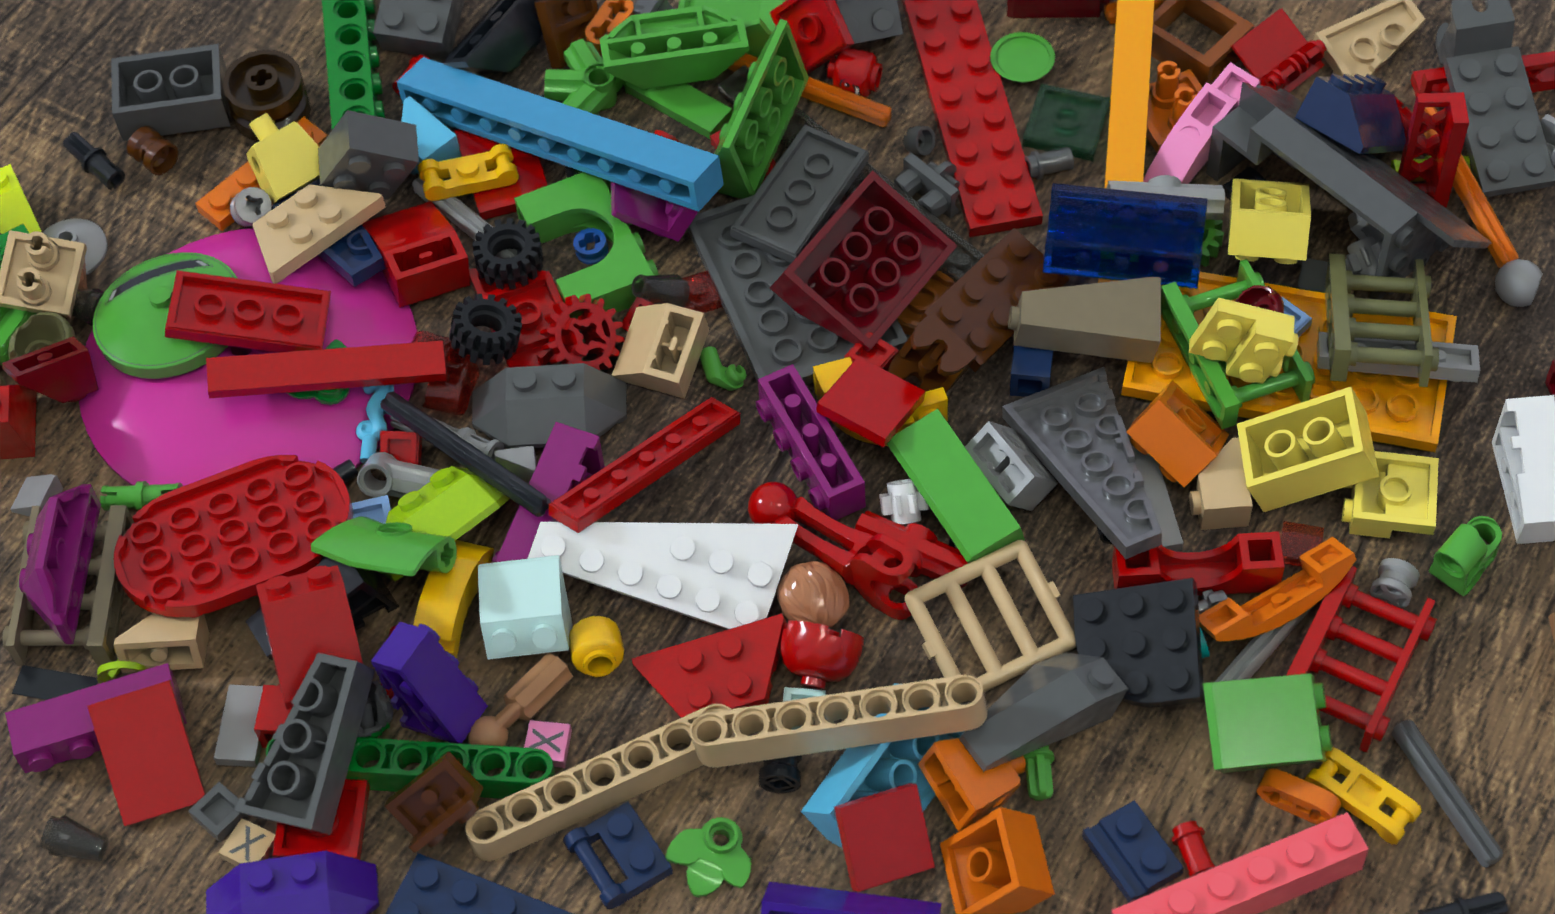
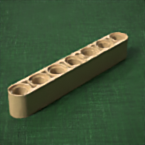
M958 675L705 713L698 716L692 722L690 736L698 758L704 765L708 767H724L969 731L984 724L988 710L981 682L970 675ZM964 701H972L971 703L966 705L960 704ZM923 707H930L929 709L924 711H917L918 709ZM881 713H888L882 717H875ZM837 720H844L841 723L833 724ZM802 726L799 729L791 730L793 727ZM754 732H760L757 735L749 736ZM718 738L717 740H715V741H713V742H707V741H709L710 739Z
M724 704L706 706L479 809L466 822L465 826L472 852L483 861L500 859L703 766L704 764L699 760L690 736V726L694 719L702 714L730 710V707ZM718 738L710 739V740L707 741V742H713V741L717 740ZM680 743L689 745L688 748L682 751L671 749ZM639 761L651 762L646 768L633 767ZM602 778L613 780L606 786L595 785ZM565 795L574 797L572 801L566 804L556 802ZM525 813L535 814L534 818L530 821L521 822L517 820ZM491 830L496 832L490 839L482 840L478 838L485 831Z

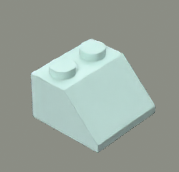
M559 555L478 565L480 625L487 659L569 650V632L573 624Z

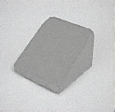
M534 446L495 451L497 463L529 484L538 464Z
M53 474L26 477L10 510L12 513L30 517L32 506H40L43 509L48 499L62 493L64 488L58 477Z

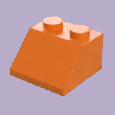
M1173 380L1136 418L1127 430V433L1131 436L1130 441L1132 445L1142 454H1149L1160 464L1159 469L1168 480L1174 483L1179 482L1183 487H1186L1218 456L1229 436Z
M999 807L940 843L956 914H1016L1025 912L1055 895L1035 815Z

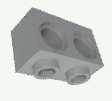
M988 421L965 446L987 480L1010 506L1032 511L1058 484L1028 446L1010 427Z

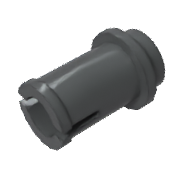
M1068 147L1038 153L1035 150L1031 151L1030 155L1024 158L1025 162H1027L1031 178L1035 177L1036 180H1041L1043 175L1065 170L1069 171L1074 168L1073 155Z

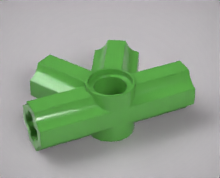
M583 38L572 42L570 47L564 51V60L570 70L547 69L545 72V98L553 101H564L562 104L595 115L615 105L617 102V92L626 83V81L605 72L603 59L593 43L584 41Z

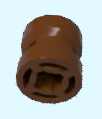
M144 126L136 130L127 143L128 155L138 162H143L144 167L154 175L167 173L178 159V148L167 139H162L161 134L150 126Z

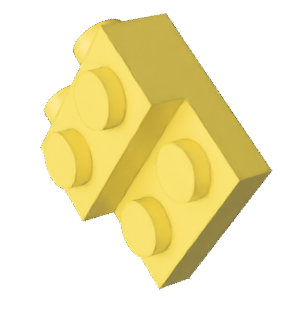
M1218 297L1189 339V353L1204 356L1209 360L1225 361V375L1240 378L1249 383L1263 384L1269 376L1276 378L1279 375L1284 355L1292 357L1296 352L1299 337L1297 333H1294L1295 316Z
M1374 451L1379 477L1344 487L1352 488L1351 498H1344L1342 508V522H1349V534L1389 539L1392 530L1434 535L1437 513L1439 458Z

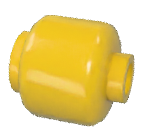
M589 616L581 619L571 628L569 632V649L571 660L578 671L593 677H603L609 675L620 666L624 659V646L621 632L613 620L603 616Z

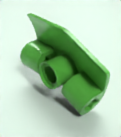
M366 516L344 521L329 529L311 543L312 552L344 565L404 576H415L418 570L448 573L453 568L457 557L456 543L449 536L412 531V525L407 523L392 522L384 524Z

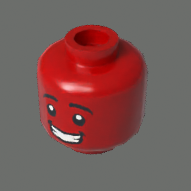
M847 48L839 53L837 58L833 57L830 59L827 78L833 79V86L866 98L871 92H877L881 82L883 66L878 63L875 54Z

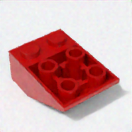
M432 201L362 223V226L368 231L383 257L386 268L383 270V273L399 308L471 285L469 261L455 229Z

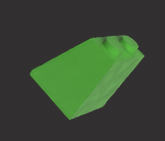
M1311 673L1203 683L1214 770L1222 773H1233L1325 762V751H1332L1329 725L1321 726L1319 709L1326 708L1323 682L1315 683V677Z

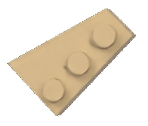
M1387 0L1315 33L1313 41L1321 40L1325 44L1326 52H1324V58L1335 74L1343 76L1345 73L1353 77L1355 74H1359L1365 77L1366 74L1374 75L1422 28L1425 18L1412 0Z

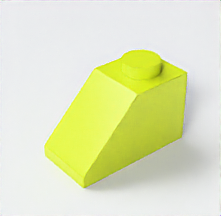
M11 165L0 168V233L3 234L23 223L29 233L34 231L42 232Z

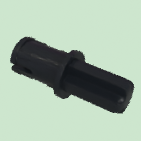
M72 132L64 139L63 146L81 162L83 171L92 173L109 190H112V187L116 189L123 183L125 172L106 157V152L102 148H95L78 132Z
M1492 892L1465 900L1461 896L1454 897L1451 903L1421 909L1417 912L1418 914H1508V905L1503 894Z

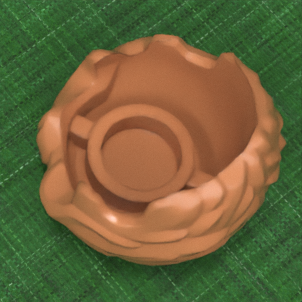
M810 561L792 566L787 574L782 576L776 589L782 613L788 621H805L827 625L829 628H832L849 609V593L845 582L835 570L822 562Z

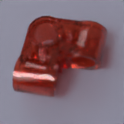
M428 331L416 332L411 343L443 340L446 381L428 383L425 402L422 406L426 409L462 416L468 408L470 396L479 378L480 371L477 362H470L471 355L469 354L464 358L458 355L459 349L454 350L452 348V341H449V337L439 336Z

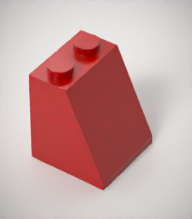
M20 384L0 386V460L35 457L37 392Z
M338 565L331 567L317 566L311 568L306 573L290 577L276 576L268 579L265 583L256 585L273 663L286 710L293 708L292 700L318 653L354 660L363 664L345 585Z

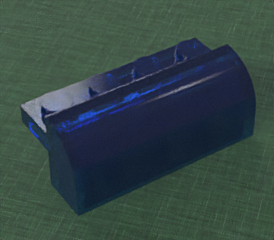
M1053 183L1043 273L1109 280L1160 277L1161 285L1176 282L1178 287L1197 289L1208 199Z

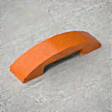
M1331 537L1299 556L1303 570L1241 606L1228 597L1199 614L1200 627L1216 641L1242 640L1274 630L1294 620L1322 600L1350 570L1357 560L1355 553L1337 539Z

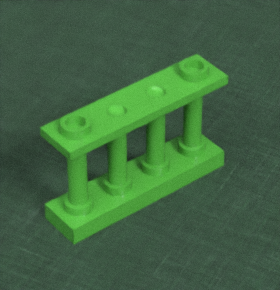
M1247 259L1240 261L1237 281L1235 283L1191 297L1187 294L1182 295L1176 282L1161 286V315L1221 430L1236 425L1239 408L1242 407V403L1293 387L1302 403L1309 400L1312 384L1315 383V375L1310 363L1302 360L1297 349L1292 357L1284 355L1282 364L1284 373L1279 374L1276 378H1267L1263 384L1255 382L1239 388L1235 385L1231 386L1227 380L1225 361L1209 360L1204 356L1189 353V339L1199 326L1194 317L1195 311L1213 306L1218 297L1233 300L1238 298L1242 291L1253 285L1265 286L1261 274L1253 271Z

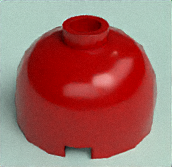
M790 620L788 623L784 622L780 654L786 668L791 673L802 677L801 685L825 690L826 682H840L849 677L857 667L862 653L864 637L842 629L840 635L839 632L828 629L829 626L823 624Z

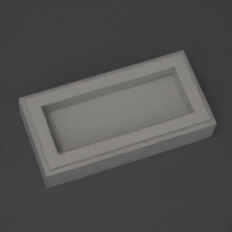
M229 684L214 754V760L217 765L257 767L262 746L254 731L263 686Z

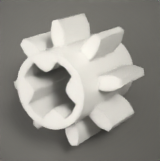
M911 479L887 483L888 493L879 494L882 516L891 515V521L898 524L918 522L922 520L920 511L929 510V505Z

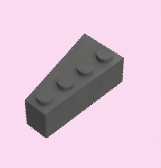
M318 653L292 700L294 706L284 724H279L272 737L275 741L264 762H259L251 777L254 780L244 798L240 797L233 811L330 835L375 669L358 661Z

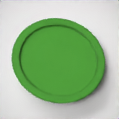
M1017 32L1002 37L994 44L990 53V60L996 72L1004 78L1014 82L1026 83L1042 78L1052 69L1055 62V52L1051 44L1043 37L1028 32Z

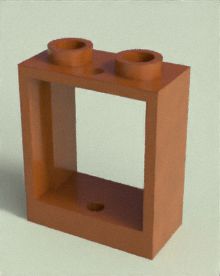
M1163 0L1161 6L1154 11L1151 56L1161 63L1164 61L1175 62L1178 65L1177 68H1180V72L1191 69L1202 87L1206 83L1212 85L1230 62L1235 64L1240 60L1230 46L1254 29V25L1215 0ZM1183 12L1223 36L1204 55L1165 31Z

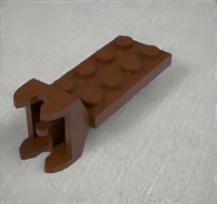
M1013 228L923 313L919 319L921 322L893 358L887 371L903 380L908 376H916L920 380L919 388L925 391L943 387L945 393H947L969 368L977 372L1014 335V330L1008 329L1009 311L1011 306L1017 307L1022 291L1064 287L1069 278L1018 230Z

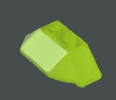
M451 466L434 473L430 477V482L418 491H412L402 496L398 501V505L388 512L386 523H407L412 525V531L449 536L455 541L498 510L510 498L469 469ZM379 572L394 582L404 576Z

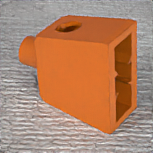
M960 738L934 742L917 765L959 832L1008 801L1021 785L1018 775L1026 770L1024 756L983 771L959 740Z

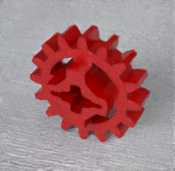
M590 294L581 295L579 299L576 295L565 298V303L560 301L552 305L555 313L544 316V320L550 324V327L540 330L541 335L549 337V342L544 344L542 349L552 350L554 353L549 360L550 364L557 362L562 364L585 363L598 370L610 369L612 363L609 358H617L620 354V351L615 348V344L624 342V337L616 335V329L623 326L622 322H613L611 319L616 310L612 308L605 311L603 309L605 300L600 298L592 302ZM574 311L584 312L578 319L568 317ZM587 353H595L597 355L590 361L581 360Z

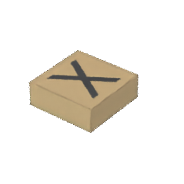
M241 818L218 853L221 859L235 866L240 863L267 860L273 852L275 834Z

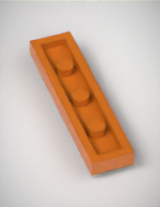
M305 117L297 122L319 147L328 136ZM249 161L195 203L198 212L221 231L235 222L230 213L232 199L248 187L260 188Z

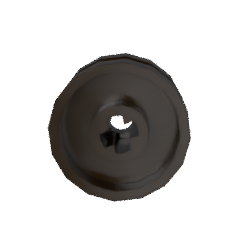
M262 49L250 52L235 60L225 72L222 83L225 97L230 107L235 127L244 137L259 142L249 124L265 113L269 114L278 130L294 121L298 122L303 117L309 119L311 105L299 64L290 55L278 50Z

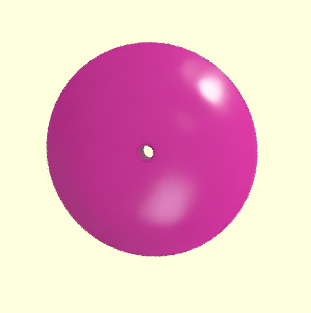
M254 228L233 230L208 236L168 253L190 252L208 255L225 263L238 279L272 283ZM317 255L277 283L331 291L323 349H326L335 339L341 341L346 347L418 342V333L410 306L407 305L399 308L383 271L354 287ZM93 329L85 347L90 353L99 390L89 393L84 399L79 400L81 416L86 431L97 452L107 465L130 485H135L138 481H147L149 485L182 483L185 486L246 462L274 455H297L299 461L314 464L320 461L332 469L348 459L351 460L355 468L362 464L360 462L362 440L356 435V427L360 422L369 420L366 407L374 392L369 395L366 394L363 390L364 387L350 388L348 396L340 403L333 405L322 404L315 398L297 399L287 393L209 399L206 364L188 373L169 378L147 379L134 377L117 370L105 359L96 343ZM228 346L217 357L279 352ZM415 383L395 384L394 392L409 401ZM385 413L383 417L387 423V431H393L394 427L390 424L392 421L391 415ZM380 440L378 441L377 449L380 447Z

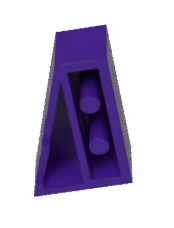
M399 622L373 657L371 663L383 688L387 690L392 688L395 694L390 702L393 708L399 710L401 707L404 713L399 720L402 727L451 743L462 744L475 721L481 717L488 707L477 692L479 690L478 686L471 679L464 676L458 668L460 665L459 661L452 654L444 650L438 642L440 636L432 628L424 624H419L417 627Z

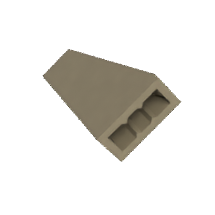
M1146 277L1022 291L1017 307L1011 306L1009 311L1008 329L1014 330L1013 345L1152 363L1161 342V278Z

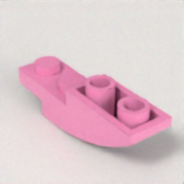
M1230 62L1212 85L1209 83L1204 85L1184 111L1152 161L1143 182H1148L1150 179L1160 175H1170L1179 178L1181 184H1189L1208 161L1213 126L1239 106L1242 82L1257 87V85H1261V81Z

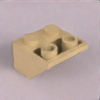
M670 303L636 307L612 376L626 383L685 399L709 332L704 313Z

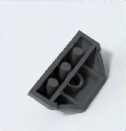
M585 363L508 367L473 391V428L479 432L482 431L492 440L502 441L507 449L526 446L544 448L555 422L601 437L614 425L620 424L627 419L626 382Z

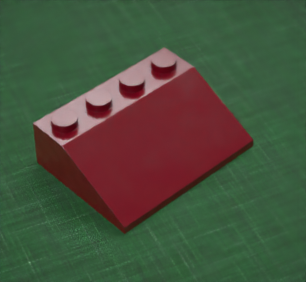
M872 170L772 284L770 289L798 314L854 345L856 343L863 345V350L869 352L958 245ZM868 331L873 333L870 339L865 336Z

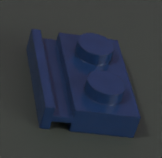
M1135 800L1099 820V823L1090 829L1087 827L1083 830L1082 838L1129 903L1145 894L1148 895L1183 874L1184 867Z

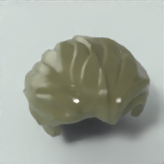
M39 312L31 315L11 336L8 348L9 360L70 337H75L74 329L65 317L54 312Z

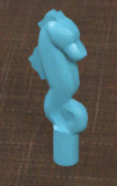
M394 385L368 386L363 388L364 392L368 395L374 392L366 407L369 420L360 422L356 427V435L362 440L360 462L364 464L372 454L377 452L381 431H387V423L383 417L386 411L381 408L380 403L381 400L385 399L388 392H394Z

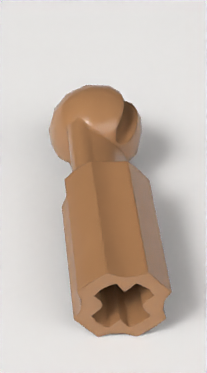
M547 653L504 695L506 706L496 716H483L475 721L468 734L469 744L505 746L508 741V729L518 719L529 722L571 681L573 675L569 671L568 666L558 656Z

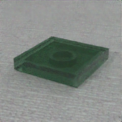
M1041 83L1022 138V146L1046 152L1068 147L1071 149L1074 158L1094 161L1110 111V98Z

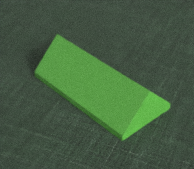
M939 409L934 410L898 432L887 443L967 563L1017 540L1025 541L1020 525Z

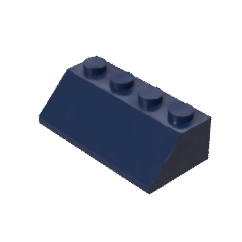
M1332 73L1330 77L1315 78L1295 116L1296 119L1359 154L1404 150L1406 142L1405 131L1395 95L1384 89L1387 84L1386 82L1370 74H1366L1365 77L1355 74L1353 77L1345 73L1343 76Z

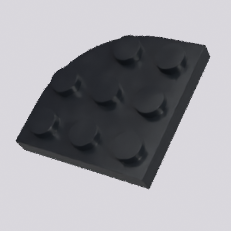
M1193 578L1073 595L1074 630L1078 654L1104 657L1128 687L1122 699L1123 702L1151 708L1205 702L1197 583Z

